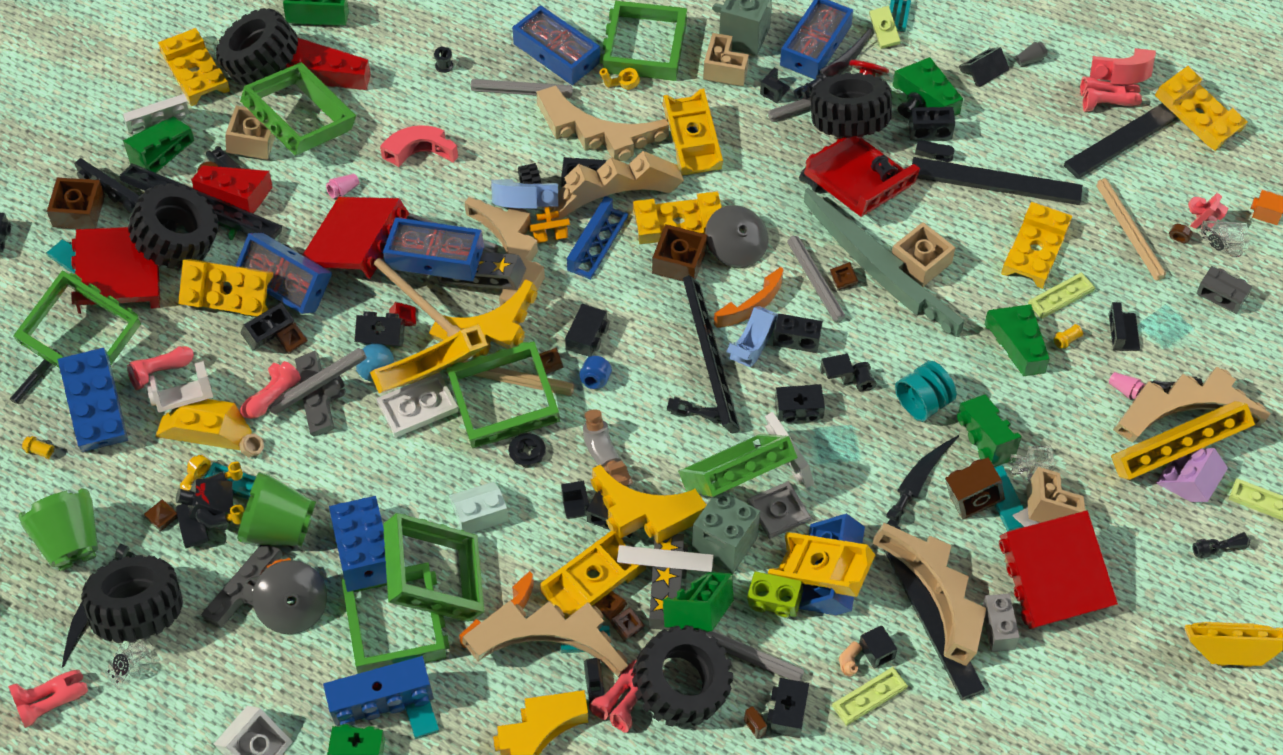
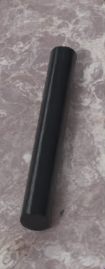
M44 359L10 397V401L18 404L52 364Z

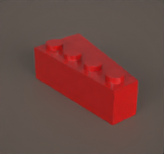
M298 38L296 54L293 55L292 61L288 62L286 68L302 62L325 86L367 90L371 76L368 59Z

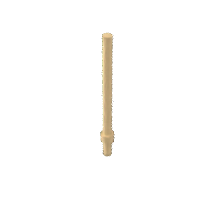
M381 258L375 261L374 265L447 332L448 337L461 330L458 326H453Z

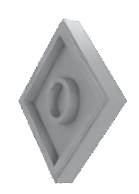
M789 481L747 499L748 505L760 510L759 523L769 539L811 521V516Z

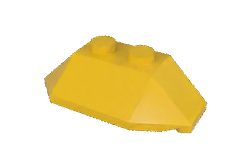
M206 399L174 408L162 416L156 437L240 450L239 444L244 436L251 434L252 430L235 403Z
M1198 622L1186 624L1184 628L1189 641L1211 664L1218 666H1262L1283 651V628L1280 627L1272 628L1253 623Z

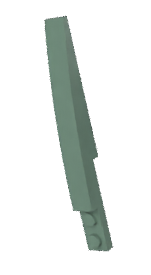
M810 188L805 189L804 203L845 251L882 287L915 315L924 311L927 318L938 322L946 333H952L955 337L962 333L965 320L903 272L904 262Z

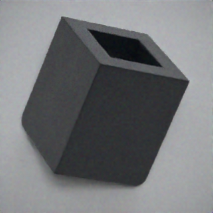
M775 67L761 81L760 94L775 103H778L790 90V86L778 80V69Z
M848 353L821 359V374L826 373L828 379L841 377L844 385L853 383L855 371Z
M584 480L561 484V496L566 518L572 519L587 516L586 510L589 507V501Z
M878 626L860 636L859 644L874 669L895 659L897 647L883 626Z

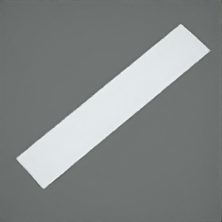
M619 545L617 563L712 572L713 555Z

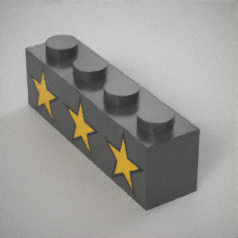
M483 252L473 281L436 277L440 283L518 290L527 268L519 255Z
M678 533L659 544L654 541V549L688 552V543H684V534ZM653 566L649 629H670L664 627L663 599L667 597L673 599L681 588L686 591V586H681V580L687 577L686 569Z

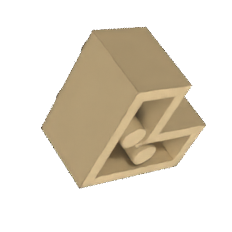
M712 33L704 61L703 79L744 86L748 71L749 55L732 52V36Z
M1041 467L1036 469L1026 485L1029 519L1045 522L1085 511L1084 496L1062 490L1060 473Z

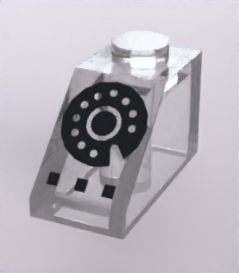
M1203 221L1199 230V237L1222 255H1230L1231 257L1245 256L1250 244L1247 223Z
M139 639L133 643L127 641L118 648L104 674L119 691L160 660L154 647L147 639Z

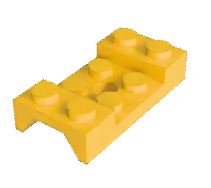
M197 28L158 42L161 54L191 106L196 105L202 95L214 90H219L223 93L230 92L228 81L221 69L213 61ZM193 67H199V68H200V69H199L198 71H196V72L190 71V69L193 68Z
M1186 66L1163 83L1155 96L1206 145L1216 151L1228 138L1236 132H1241L1248 121L1234 108L1228 111L1200 85L1203 79L1189 66ZM1195 108L1202 109L1204 114L1198 113Z
M700 89L691 97L679 99L663 95L662 105L666 120L669 122L676 150V160L681 175L722 169L723 158L705 90ZM696 127L698 132L690 133L687 128Z
M718 191L697 194V199L658 204H655L654 199L633 201V214L636 219L639 244L659 242L665 224L705 234L709 218L715 211L722 208ZM680 217L685 221L678 224L673 219Z
M1031 202L1012 249H1010L1004 262L1001 274L1005 276L1013 273L1021 274L1032 278L1036 286L1043 289L1070 226L1072 215ZM1037 244L1042 249L1039 251L1033 250L1031 245Z
M192 259L183 260L178 304L259 316L268 310L265 304L267 286L274 272ZM225 282H229L232 285L230 294L225 293L223 290Z
M610 531L540 583L541 593L553 606L557 605L560 607L565 615V619L588 602L591 606L624 581L629 583L646 570V565L617 563L619 545H626L616 532ZM590 570H597L600 575L597 578H590L587 576V573Z
M786 532L787 552L780 567L769 569L768 574L799 580L804 584L832 588L836 594L857 597L875 554L867 544ZM824 558L820 564L815 565L816 561Z

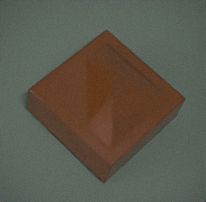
M851 262L830 269V274L837 291L858 284V279Z
M296 323L291 324L275 336L288 354L308 341Z
M557 347L539 354L546 374L564 368Z
M163 499L144 513L145 518L160 532L178 518L177 512Z
M611 591L593 606H596L603 616L611 621L627 606V602Z
M631 607L610 621V624L624 642L645 627Z
M753 706L746 709L744 716L745 724L756 739L762 738L766 735L767 730L763 716Z

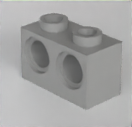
M1010 593L986 595L982 606L986 608L984 622L991 652L1015 650L1020 637Z

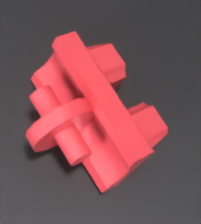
M1216 193L1207 202L1205 198L1193 197L1189 201L1188 206L1190 213L1196 214L1197 218L1190 226L1198 228L1201 225L1211 230L1216 224L1217 219L1222 220L1229 209L1220 203L1222 195Z

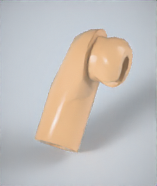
M855 641L839 656L841 671L846 676H853L858 672V666H856L854 658L861 652L862 647Z

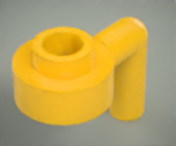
M606 68L601 69L599 72L608 88L621 85L623 89L631 90L637 87L640 82V77L633 68L622 70L617 78L612 79Z
M203 455L192 457L187 464L188 474L180 483V489L190 491L194 480L200 479L209 470L211 461Z

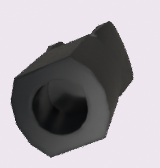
M919 139L915 155L951 162L955 149L950 145Z
M216 146L213 151L206 152L207 159L216 163L218 167L241 168L220 146Z
M598 658L586 659L584 661L589 704L595 698L605 695L601 661ZM600 686V690L591 691L590 687Z

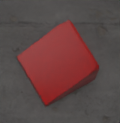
M395 301L389 309V313L399 314V318L405 319V326H416V307Z

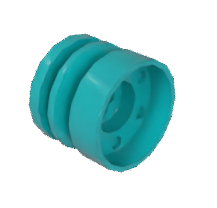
M928 360L916 368L913 373L910 372L895 384V391L900 404L917 421L922 422L937 413L938 409H942L947 404L953 402L957 396L956 386L948 372L940 364Z

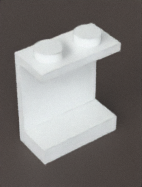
M204 361L195 363L197 381L162 391L158 390L154 375L149 376L151 384L147 385L148 396L151 405L157 406L158 413L213 398Z

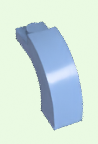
M513 179L491 180L492 203L497 206L509 208L558 206L557 183L522 184L513 182Z
M760 306L754 307L748 324L739 340L729 344L727 352L731 354L729 359L748 367L753 366L773 333L778 314Z

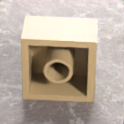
M236 105L225 134L226 152L268 160L276 136L246 107Z
M922 222L893 245L892 254L904 262L903 272L924 287L952 264L956 247Z

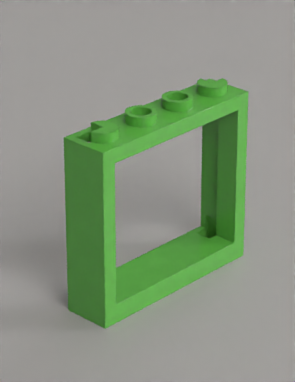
M615 0L614 9L610 8L609 21L611 23H607L606 26L608 38H604L603 41L605 53L600 55V64H603V68H606L609 74L617 75L626 68H633L637 71L639 77L676 81L687 23V8ZM619 17L676 23L670 62L612 57Z
M302 62L244 86L240 100L295 156L347 133L352 129L356 115ZM295 84L334 122L300 137L261 98Z
M63 270L13 337L19 344L59 368L58 359L63 358V356L31 337V335L65 289L70 287L128 323L107 352L110 365H112L140 327L139 315L133 312L131 308L127 307L125 310L119 306L120 303L111 296L106 298L101 295V291L94 285H85L81 282L82 279L78 275L68 274Z
M535 341L530 343L523 342L517 347L500 349L494 354L478 356L472 361L459 362L446 368L472 449L561 422L559 410ZM532 357L549 406L474 430L458 380Z
M758 434L678 470L686 492L696 489L699 495L714 497L798 457L789 436ZM759 439L761 446L755 448L753 441Z
M396 513L383 523L389 603L467 622L473 621L485 612L478 535ZM403 535L458 550L462 598L406 584Z
M429 562L405 567L406 582L424 578L426 589L434 591L433 585H438L435 570L430 571ZM341 579L358 674L423 656L425 663L447 659L445 650L450 649L448 635H442L441 628H446L444 616L431 613L436 644L365 658L354 592L387 586V583L347 592L345 580Z

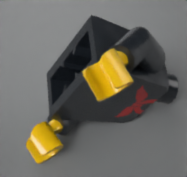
M239 462L230 463L228 466L229 471L226 473L222 471L211 477L194 480L190 491L178 489L176 503L188 505V517L191 520L200 522L208 528L222 530L227 529L230 521H233L235 524H241L244 507L242 505L233 506L232 481H229L230 478L236 481L242 478L243 472Z

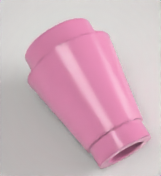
M354 173L332 178L326 183V190L333 199L343 197L359 185V179Z
M1114 372L1109 379V384L1130 400L1132 398L1135 399L1145 386L1141 379Z

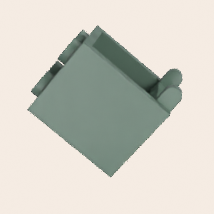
M725 0L724 5L715 3L712 10L720 13L719 34L732 36V49L757 56L770 29L772 0Z
M726 492L712 497L693 524L692 552L713 555L714 564L734 574L758 538L760 510Z

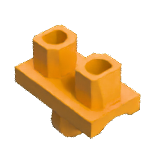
M548 206L544 207V213L536 214L537 221L546 220V222L529 226L530 232H533L534 239L537 240V243L548 241L546 230L553 228L556 240L568 238L567 226L570 225L569 218L551 221V218H557L559 214L558 211L550 212Z

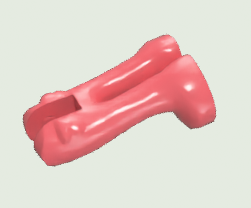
M1083 76L1081 79L1080 92L1081 96H1084V112L1093 111L1098 103H1112L1121 106H1137L1142 103V96L1139 94L1141 89L1137 84H1111V82L1100 81L1089 76Z
M178 346L169 353L157 357L129 362L127 373L131 384L135 390H139L149 382V374L162 370L179 369L188 365L193 360V350L187 346Z
M286 361L281 365L273 363L268 368L272 378L266 387L250 396L240 408L241 415L249 419L263 416L270 404L300 381L301 377L297 369Z
M637 660L632 661L617 682L605 695L595 698L589 705L591 713L602 720H606L610 715L611 724L624 733H627L632 727L631 711L638 701L635 695L638 687H633L632 678L636 675L632 671ZM629 688L630 691L628 692V694H627V695L625 696V698L619 703V705L612 711V709H613L614 705L617 703L619 697L622 695V693H623L626 689Z
M79 669L60 674L31 689H24L17 683L8 686L25 728L33 725L41 715L68 702L80 699L81 696L88 692L87 684L80 682L83 679V674ZM55 693L54 695H52L51 697H49V698H47V699H45V700L36 702V701H38V700H40V699H42V698H44V697H46V696H48V695H50V694Z

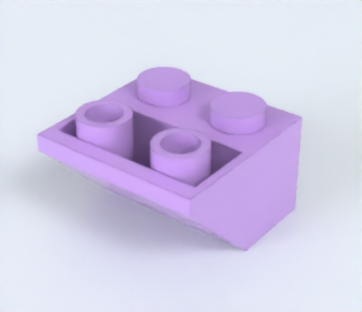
M1201 448L1169 462L1156 483L1190 502H1208L1228 467L1215 448Z

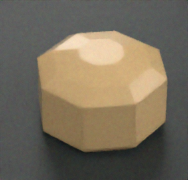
M254 433L244 436L239 446L241 453L250 458L258 456L262 452L264 443L263 439Z

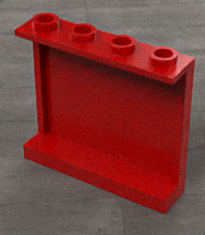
M856 136L852 138H839L835 143L825 146L816 154H811L806 160L804 174L862 217L911 187L916 182L920 168L912 164L908 168L903 169L888 158L891 166L897 168L898 174L882 182L878 172L872 170L871 164L876 157L884 154L862 137Z
M338 197L302 256L323 268L362 269L366 277L371 279L377 269L374 265L375 261L378 258L383 259L384 257L383 250L395 217L406 219L409 212L400 198Z
M128 227L76 229V238L72 239V250L76 252V256H72V269H75V274L82 279V283L87 286L89 284L94 285L101 291V295L106 298L111 296L119 303L150 301L151 309L160 308L159 265H156L155 261L151 259L147 260L142 252H138L135 248L136 243L133 244L129 237ZM76 291L71 292L72 305H76L78 314H81V305L96 304Z
M1088 510L1008 531L999 536L1000 550L1005 554L1008 562L1006 564L1007 573L1013 578L1015 584L1014 595L1017 601H1020L1023 610L1021 611V617L1024 624L1028 625L1029 630L1118 604Z

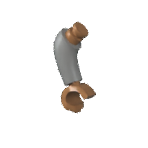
M593 409L585 413L586 424L583 426V439L589 453L598 465L601 464L612 478L627 487L633 481L626 465L620 459L611 442L607 422L602 419L600 410Z

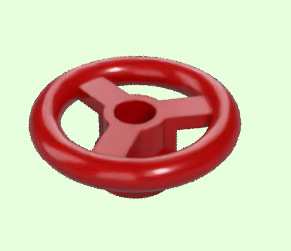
M851 60L849 62L851 67L860 69L859 73L864 75L871 74L875 77L876 73L881 75L889 74L888 68L860 60Z

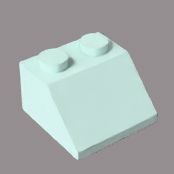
M494 481L449 495L460 529L465 530V532L473 533L508 522L505 501Z

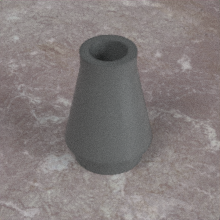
M1041 41L1033 42L1020 54L1016 55L1015 59L1020 66L1044 60L1048 53Z

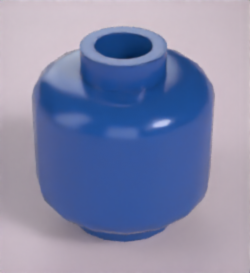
M590 356L584 361L580 370V380L587 388L601 389L607 384L612 367L605 358Z

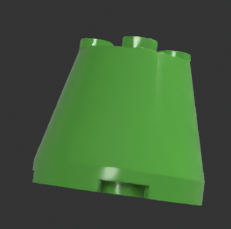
M258 472L250 492L246 510L243 513L237 539L245 544L302 547L311 523L310 518L316 501L302 495L269 474Z
M81 488L78 490L79 493L74 494L68 493L66 490L47 496L31 504L32 508L29 512H20L18 516L23 529L51 567H58L59 571L73 567L72 562L82 559L83 562L96 558L95 552L98 550L94 508L88 489Z

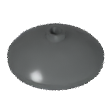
M739 205L724 206L715 211L706 224L705 234H707L709 250L714 257L728 266L744 268L753 265L763 257L767 250L768 232L766 226L756 213L746 207ZM739 228L743 229L744 233H741Z
M295 560L281 561L268 567L257 579L252 594L253 607L259 620L272 631L281 634L300 633L315 625L323 615L327 604L326 585L321 575L310 565ZM294 596L296 601L293 604H288L287 598Z

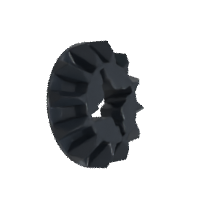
M520 434L509 444V457L515 464H521L523 468L526 465L534 467L535 463L542 462L544 455H546L545 443L535 434ZM524 444L526 445V447H528V449H532L530 454L531 456H528L526 452H523Z

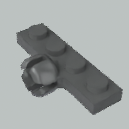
M316 351L295 359L296 368L301 377L299 383L304 382L322 370L320 357ZM341 376L336 377L303 398L309 432L313 437L335 429L330 403L343 397L346 393L345 388L342 389L345 385Z
M260 545L202 612V617L222 628L242 604L248 603L253 605L252 594L254 585L259 576L267 569V565L281 559L283 554L280 549L271 545Z

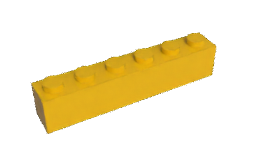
M1234 401L1112 454L1111 458L1119 477L1130 480L1252 427L1255 423L1248 404Z

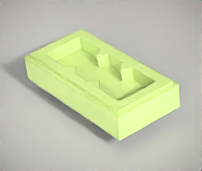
M889 6L869 11L880 48L900 44V38Z

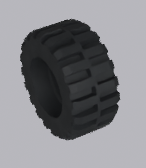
M261 8L259 11L254 10L248 15H243L241 19L236 20L230 28L226 29L224 36H221L219 44H217L216 58L235 83L246 86L286 68V65L292 61L293 55L297 51V34L278 11L270 8Z
M845 73L843 75L836 74L833 77H826L823 81L817 82L811 91L812 123L820 132L834 135V137H864V135H872L876 131L880 132L889 124L892 118L891 88L885 80L878 76L874 77L871 74Z
M169 183L166 186H163V184L156 185L154 188H149L144 194H141L128 225L129 237L133 244L136 243L135 248L138 252H142L147 260L155 261L156 265L161 266L163 264L171 269L175 267L181 269L183 260L202 261L209 252L219 227L217 215L214 214L215 210L211 204H207L208 201L204 196L200 197L197 191L193 189L188 190L186 186L179 185L178 187ZM158 219L176 221L184 226L189 233L181 234L170 231Z
M135 555V557L131 558L127 556L119 561L113 560L105 567L101 566L95 574L92 573L89 576L81 594L90 629L100 638L109 642L113 640L116 643H123L124 641L133 643L139 639L146 640L151 635L162 633L165 627L169 628L173 624L174 619L178 618L183 607L182 594L174 568L165 560L157 559L155 556L150 555L147 557Z
M677 625L670 627L669 630L664 629L658 632L639 653L632 671L636 674L632 678L633 687H638L635 695L637 700L642 699L644 702L642 708L646 712L649 710L653 712L654 716L652 718L658 722L661 719L666 720L665 724L671 727L679 723L680 728H687L690 724L696 726L704 720H708L725 703L732 689L730 684L733 682V673L729 672V670L733 666L731 659L725 658L727 651L724 646L720 648L716 644L718 640L714 636L709 638L706 636V631L700 628L698 631H693V626L685 625L681 630L680 626ZM668 658H681L694 665L701 676V693L688 696L678 693L671 688L664 677L663 662Z

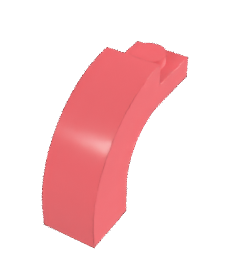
M1135 48L1134 55L1128 58L1093 56L1090 77L1110 80L1111 84L1143 82L1152 76L1156 50Z
M418 125L401 129L389 136L380 145L382 159L398 167L409 156L422 151L433 152L453 163L458 158L457 145L453 141L445 139L444 130L433 126Z

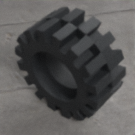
M536 163L518 167L520 183L542 184Z

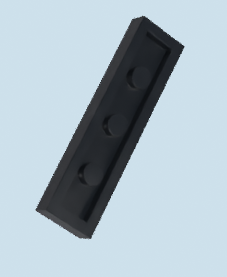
M79 158L74 163L79 179L100 180L103 191L107 193L113 202L119 201L127 211L133 212L140 197L139 195L82 158Z

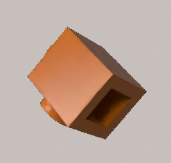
M1262 190L1259 198L1254 197L1250 208L1254 210L1252 218L1278 225L1283 214V196Z

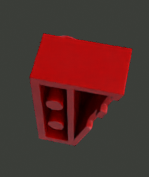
M202 166L191 179L193 189L253 214L273 188L270 171Z

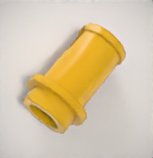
M1074 324L1063 332H1057L1053 338L1054 344L1059 349L1068 348L1071 342L1083 336V331L1079 325Z
M27 436L22 443V449L27 454L34 453L46 459L51 457L55 449L53 445L39 441L35 436Z

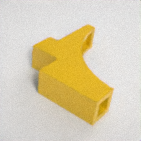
M525 279L521 287L508 301L488 313L466 318L442 316L453 326L456 325L461 330L479 324L488 346L472 357L486 356L490 350L491 341L507 349L517 347L520 343H523L525 332L519 324L523 323L526 319L527 309L530 303L532 304L536 300L538 289L533 282ZM434 322L429 334L439 342L447 339V332L437 322Z
M478 324L462 329L447 339L414 355L374 369L370 374L380 394L435 375L451 367L453 364L463 363L487 347L488 344Z
M601 464L592 468L591 484L596 492L600 491L603 496V502L608 509L607 525L612 532L617 533L620 539L644 527L646 534L650 538L653 537L657 544L693 526L707 505L696 489L674 495L646 494L619 483L604 470Z
M585 690L525 698V708H520L522 723L497 726L498 735L493 736L495 751H500L501 755H540L543 749L564 731L583 723H589Z

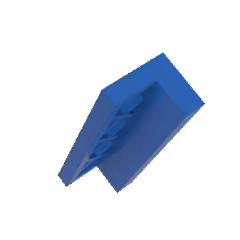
M605 196L567 257V271L590 280L629 217V214L613 208L612 198ZM612 214L621 219L618 223L610 224L608 218ZM609 230L610 238L600 240L599 233ZM600 246L601 253L591 256L590 248ZM590 261L592 267L589 272L579 269L582 263Z

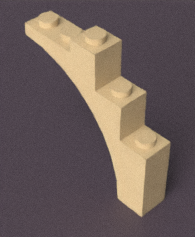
M556 85L536 92L537 105L555 139L568 138L576 133L585 151L598 149L601 145H605L612 158L626 161L634 156V148L640 149L649 143L661 142L669 137V124L666 119L638 124L615 123L586 114L573 106L561 94Z
M642 151L629 164L610 158L597 171L578 164L564 177L567 184L558 191V206H549L550 212L558 211L559 217L551 218V221L562 220L577 208L595 199L614 193L643 189L671 193L684 179L676 164L645 151Z
M468 197L465 201L466 215L479 221L491 230L502 243L506 253L519 255L527 268L519 288L526 279L533 282L536 288L539 289L545 279V272L543 266L537 262H532L538 253L537 240L530 235H525L531 225L530 213L518 208H509L506 212L499 207L488 205L482 200ZM503 289L499 297L500 306L508 301L517 290Z
M1216 367L1201 386L1194 378L1182 374L1168 393H1165L1158 384L1148 381L1113 430L1133 443L1146 428L1170 414L1197 409L1216 410L1234 401L1248 404L1256 426L1262 425L1271 413L1266 411L1262 404L1247 398L1243 391L1234 389L1232 385L1236 379L1227 370Z
M883 523L874 536L873 544L894 555L919 577L934 599L943 622L945 634L944 656L967 666L977 654L986 608L964 598L969 576L947 567L951 545L932 536H929L924 541Z
M510 600L464 635L462 641L477 661H480L496 650L512 644L528 641H552L571 645L600 659L617 677L628 667L625 655L620 650L616 651L610 644L612 641L604 631H599L604 622L602 619L603 614L596 606L592 607L589 602L565 620V615L560 607L557 605L553 606L550 601L526 619V613L518 604L514 605Z

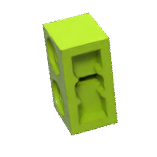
M754 571L747 595L748 605L754 611L761 613L769 611L784 618L789 616L797 617L803 595L802 581ZM762 591L768 592L766 596H758V593ZM785 596L792 597L790 601H781Z

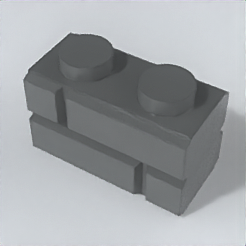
M1211 266L1202 279L1196 294L1237 314L1247 299L1252 286L1244 279H1237L1229 275L1224 269H1217Z

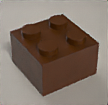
M57 177L47 208V214L52 227L96 229L105 198L100 180Z
M665 224L652 257V274L683 281L684 277L690 275L696 280L707 251V234Z
M989 457L983 460L978 459L972 462L969 467L955 470L945 478L949 497L962 520L1005 500L1002 480Z

